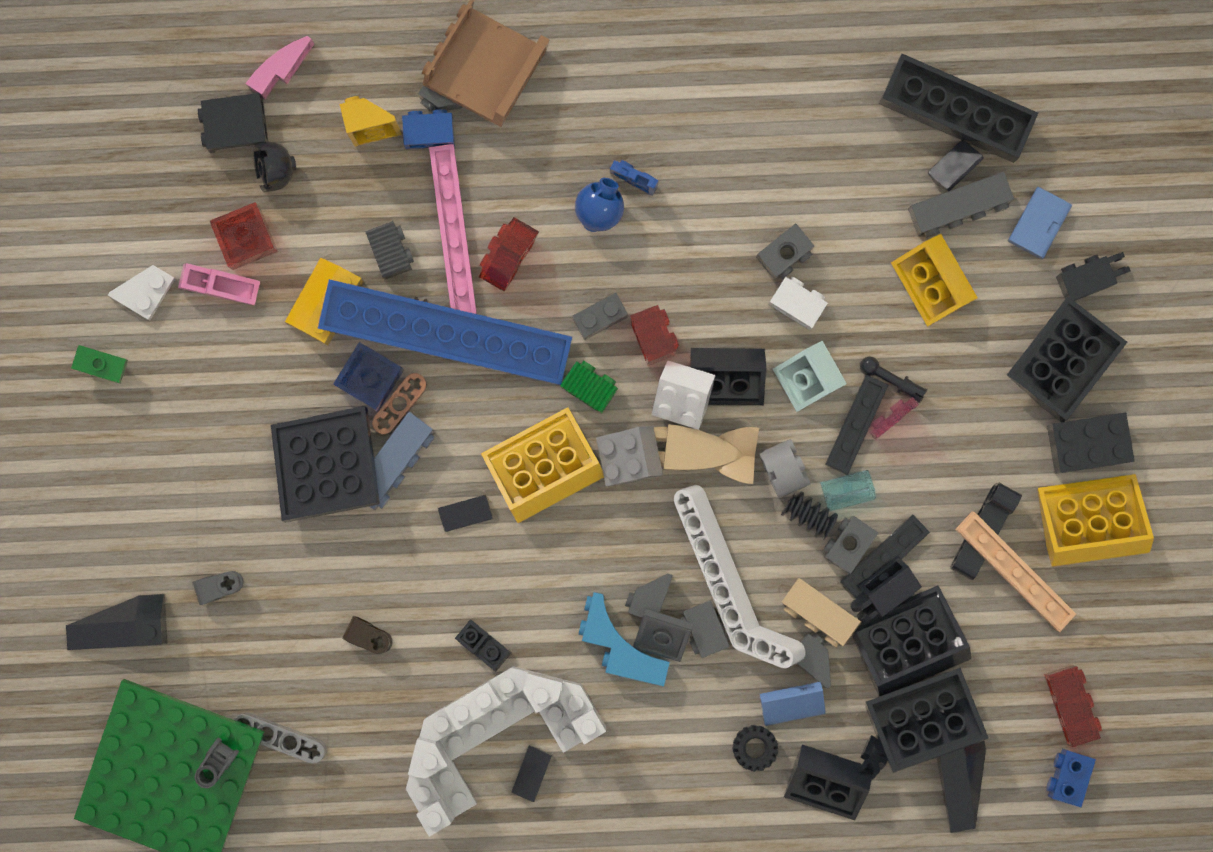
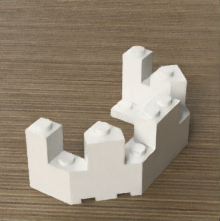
M512 666L426 717L413 752L406 791L418 810L416 815L428 836L430 837L447 827L456 816L477 804L453 760L531 713L539 712L563 753L581 742L585 745L605 733L606 726L583 686L573 681Z

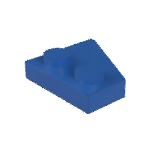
M614 160L610 167L611 174L651 196L657 190L658 180L648 173H642L634 169V166L626 161L621 160V162Z

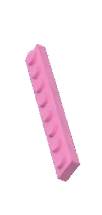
M454 144L429 147L450 307L477 314Z

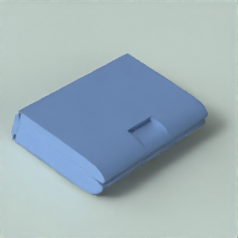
M1037 187L1008 242L1040 259H1044L1072 205Z
M821 682L760 694L765 726L826 714Z

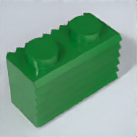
M583 360L581 364L576 361L560 385V388L602 414L618 390L614 386L616 381L606 374L600 377L594 373L596 368Z

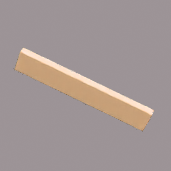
M971 512L955 529L1056 631L1061 632L1074 618L1076 613L975 512Z

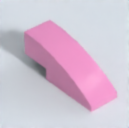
M306 36L277 51L252 74L246 82L248 88L255 93H260L266 99L279 79L288 84L314 46L313 40Z
M185 263L183 264L178 288L255 305L260 281Z

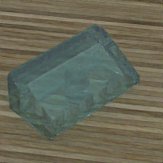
M868 470L820 482L826 507L829 508V511L868 502L876 498L875 488Z

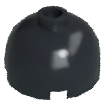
M275 142L255 144L254 147L258 148V151L253 153L255 173L257 179L262 178L264 184L259 185L260 189L263 192H269L284 188L292 178V171L296 170L294 156H290L285 147Z

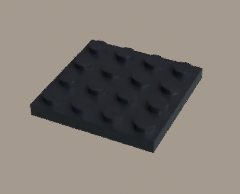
M366 406L271 425L281 520L283 522H292L380 504L369 414Z

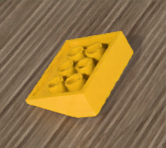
M568 407L481 453L517 523L604 478L603 470Z
M1136 474L1040 487L1037 489L1045 542L1052 567L1150 553L1154 536Z

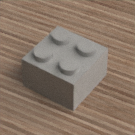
M653 426L637 427L596 437L606 486L623 485L663 475Z

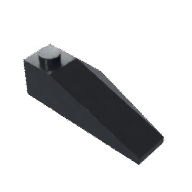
M985 741L937 757L950 833L976 828L986 755Z

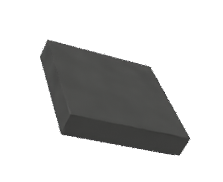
M645 609L633 648L681 662L693 623Z

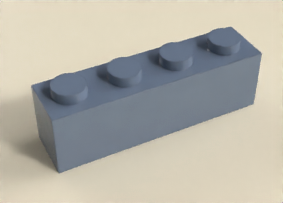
M410 412L407 413L374 458L380 504L369 506L373 510H376L378 507L382 509L390 499V496L387 494L393 487L397 489L405 479V476L402 474L407 467L411 469L420 458L417 455L422 447L427 449L435 438L432 435L435 430Z

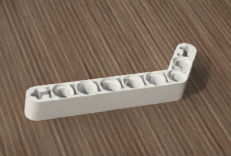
M692 485L677 491L674 496L675 506L733 647L738 651L781 668H788L803 660L805 648L801 642L759 626L703 488L699 485Z

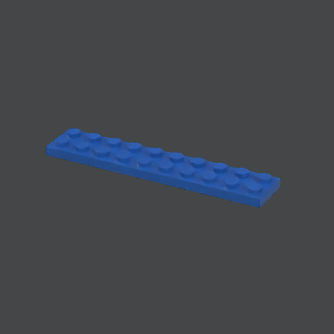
M330 279L328 280L318 323V329L559 385L562 384L572 336Z

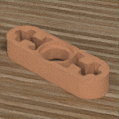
M412 373L403 380L373 418L372 424L376 432L387 435L394 431L425 392L427 383L422 375ZM419 378L421 380L419 383L421 389H414L410 393V395L415 396L411 401L406 394L401 393V390L404 388L408 391L411 388L409 381L411 379L416 381ZM397 397H403L407 402L406 408L402 411H396L393 408V401ZM389 407L390 411L399 415V417L395 420L392 416L388 421L391 426L388 429L384 427L380 430L378 420L380 418H387L389 413L385 412V410Z

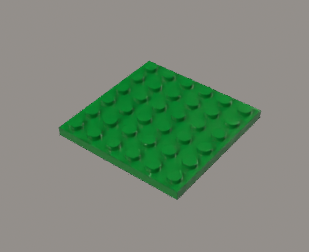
M123 679L120 683L74 819L160 852H222L265 732ZM219 737L222 739V743L232 750L237 749L240 752L230 767L212 787L202 788L195 781V773L205 759L208 750ZM203 770V774L207 779H214V774L211 770Z

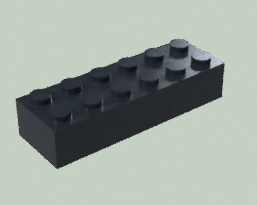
M905 54L900 55L879 102L880 105L955 138L964 140L971 145L1013 163L1019 159L1038 116L1036 111Z

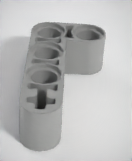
M242 713L233 719L239 722L241 718H246L249 720L251 727L263 730L264 727H270L274 732L272 740H267L263 737L261 745L308 763H317L327 754V746L324 741L252 713ZM289 735L297 739V746L294 749L287 747L285 743L286 737ZM303 745L308 748H312L313 746L317 745V751H319L320 754H317L315 757L311 756V750L304 749L302 750V753H300L299 751L303 747Z

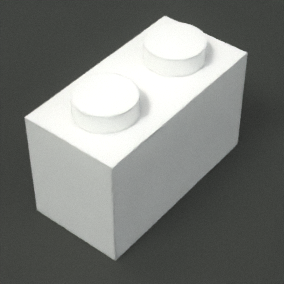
M785 277L768 305L808 330H811L828 304L824 301L825 296L815 290L809 292L803 288L804 283L795 277L790 279Z

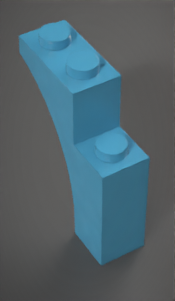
M594 592L593 597L587 596L584 610L589 611L587 621H581L578 635L583 636L582 641L611 648L610 652L605 651L602 666L606 667L605 673L664 687L670 662L649 656L633 648L620 636L611 623L606 611L604 595Z

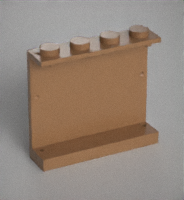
M470 0L467 5L463 4L457 14L459 19L456 24L451 23L445 34L447 37L445 42L438 43L433 54L435 55L432 62L428 61L422 71L424 75L423 85L502 127L544 56L550 39L541 35L536 43L473 9L475 0Z

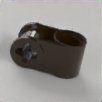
M352 616L342 637L343 640L374 654H382L389 651L393 644L389 633L357 616ZM383 637L382 642L385 643V646L377 648L378 643L375 642V639Z

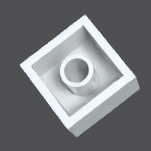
M667 361L659 380L651 415L699 430L707 410L715 375Z

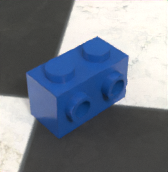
M1062 748L1061 753H1057L1054 760V767L1056 768L1054 777H1050L1047 783L1046 791L1049 792L1048 797L1082 808L1096 759Z

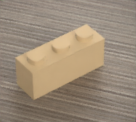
M798 578L782 601V604L786 606L784 608L786 613L795 619L798 615L805 619L804 625L815 633L820 630L826 634L825 640L836 648L839 644L844 647L861 624V621L800 578Z

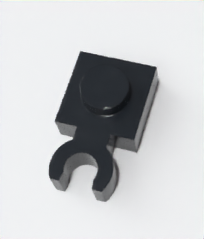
M871 735L860 756L864 761L859 766V772L862 773L865 768H868L872 772L870 779L874 780L880 770L886 766L887 759L878 738Z

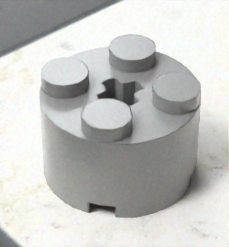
M791 439L759 453L765 471H767L769 480L779 498L811 485L806 472H801L805 470V466L800 456L794 455L797 451Z

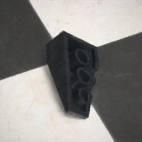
M165 594L139 595L66 625L67 650L167 644Z

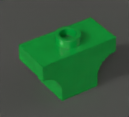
M78 345L71 369L121 384L128 360Z

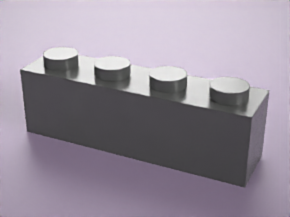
M1001 172L913 204L908 208L917 235L925 234L926 238L939 234L940 228L946 226L949 229L963 225L962 220L970 217L972 221L985 217V212L994 209L995 213L1008 209V204L1014 200L1005 173Z

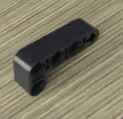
M1000 482L995 483L977 515L998 535L1008 515L1012 514L1018 506L1022 494ZM964 539L950 569L970 580H974L985 559Z

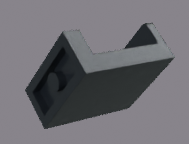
M260 93L200 101L201 108H198L199 122L203 123L204 132L201 133L202 146L206 147L210 153H215V150L269 142L264 102Z

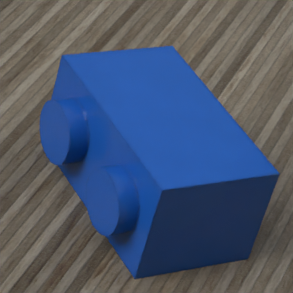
M438 109L433 110V114H423L422 111H410L408 115H402L405 149L429 148L454 144L455 146L452 113H447V110Z

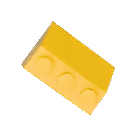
M359 96L349 97L344 100L345 103L339 104L346 133L354 146L402 135L395 116L365 98L360 99Z
M942 234L923 242L891 262L927 327L978 298Z
M320 258L285 322L328 346L335 332L318 329L328 280L360 287L364 281L348 270Z

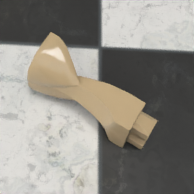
M668 424V427H654L656 441L666 442L665 452L658 451L663 470L688 471L715 468L721 474L733 480L753 484L759 428L743 427L728 431L717 437L697 429Z

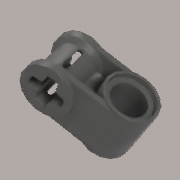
M228 571L215 576H208L192 583L199 605H203L240 591L244 582L240 573ZM229 579L235 580V584L232 587L226 586L225 582Z
M219 737L205 755V759L195 773V781L202 788L212 787L222 777L240 752L237 749L232 750L221 742L222 739ZM203 770H211L214 774V779H207L203 774Z

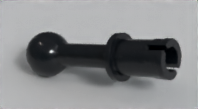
M872 356L865 357L860 362V370L864 375H876L898 387V394L903 393L918 403H921L924 394H926L928 389L912 382L908 376L905 379L896 376L880 367L878 360Z

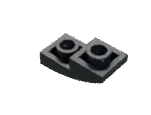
M471 619L455 637L460 644L495 672L512 653Z

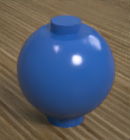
M605 177L601 178L599 182L586 185L578 193L575 201V213L586 230L590 232L607 231L616 226L621 220L624 213V201L618 191L619 185L614 180Z

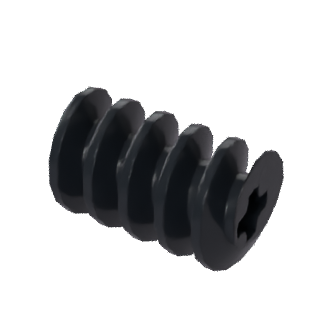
M802 491L797 495L793 494L781 515L784 516L790 512L789 520L791 522L798 517L799 527L807 523L806 531L809 532L815 528V537L817 538L823 533L824 541L835 525L838 514L833 513L831 516H828V507L820 511V502L811 506L812 497H808L803 501L804 492Z

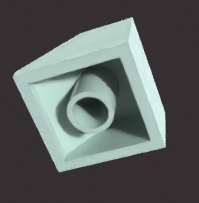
M823 341L803 350L773 368L796 412L847 384Z

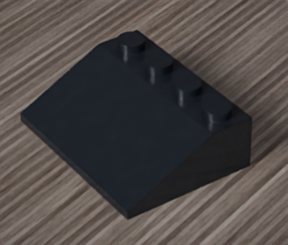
M1067 297L1007 373V376L1044 410L1060 422H1065L1128 342L1070 297Z
M939 585L907 598L896 606L893 611L883 617L878 614L873 619L861 623L852 635L879 697L908 687L971 660L970 646Z
M961 668L866 701V711L893 773L989 739Z

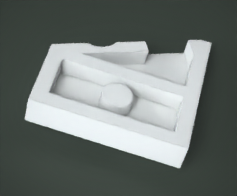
M152 265L110 291L108 296L144 318L151 320L176 278Z

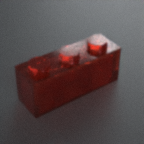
M1071 665L1044 674L1067 746L1073 748L1101 739L1099 732L1102 731V727L1098 717L1093 716L1091 708L1094 707V703L1090 693L1086 694L1083 685L1086 683V678L1082 669L1078 670L1077 666Z

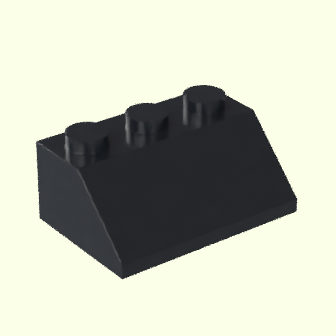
M691 348L690 367L715 375L708 405L764 406L766 381L765 349Z
M802 744L795 759L784 798L855 821L870 791L872 772L865 768L860 773L859 766L861 763Z

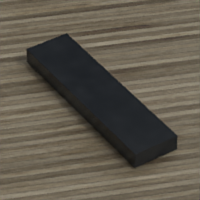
M865 375L827 458L826 466L846 475L849 474L889 386L888 384Z
M912 514L859 563L851 574L844 577L840 583L856 599L863 593L859 587L861 583L899 556L901 559L905 557L930 532Z

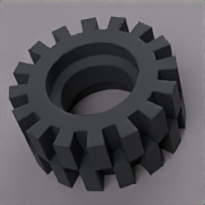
M751 725L744 727L743 730L736 734L732 750L736 761L743 768L756 772L763 771L765 768L772 766L771 764L777 759L778 743L775 736L763 726ZM756 738L763 741L765 751L762 756L752 758L746 753V744L751 739Z

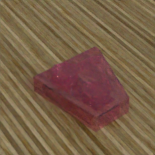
M913 397L905 402L900 399L890 407L892 411L890 415L886 418L881 415L871 423L873 429L869 433L874 439L879 438L919 404Z

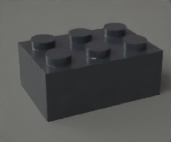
M1126 412L1047 425L1055 474L1135 462Z

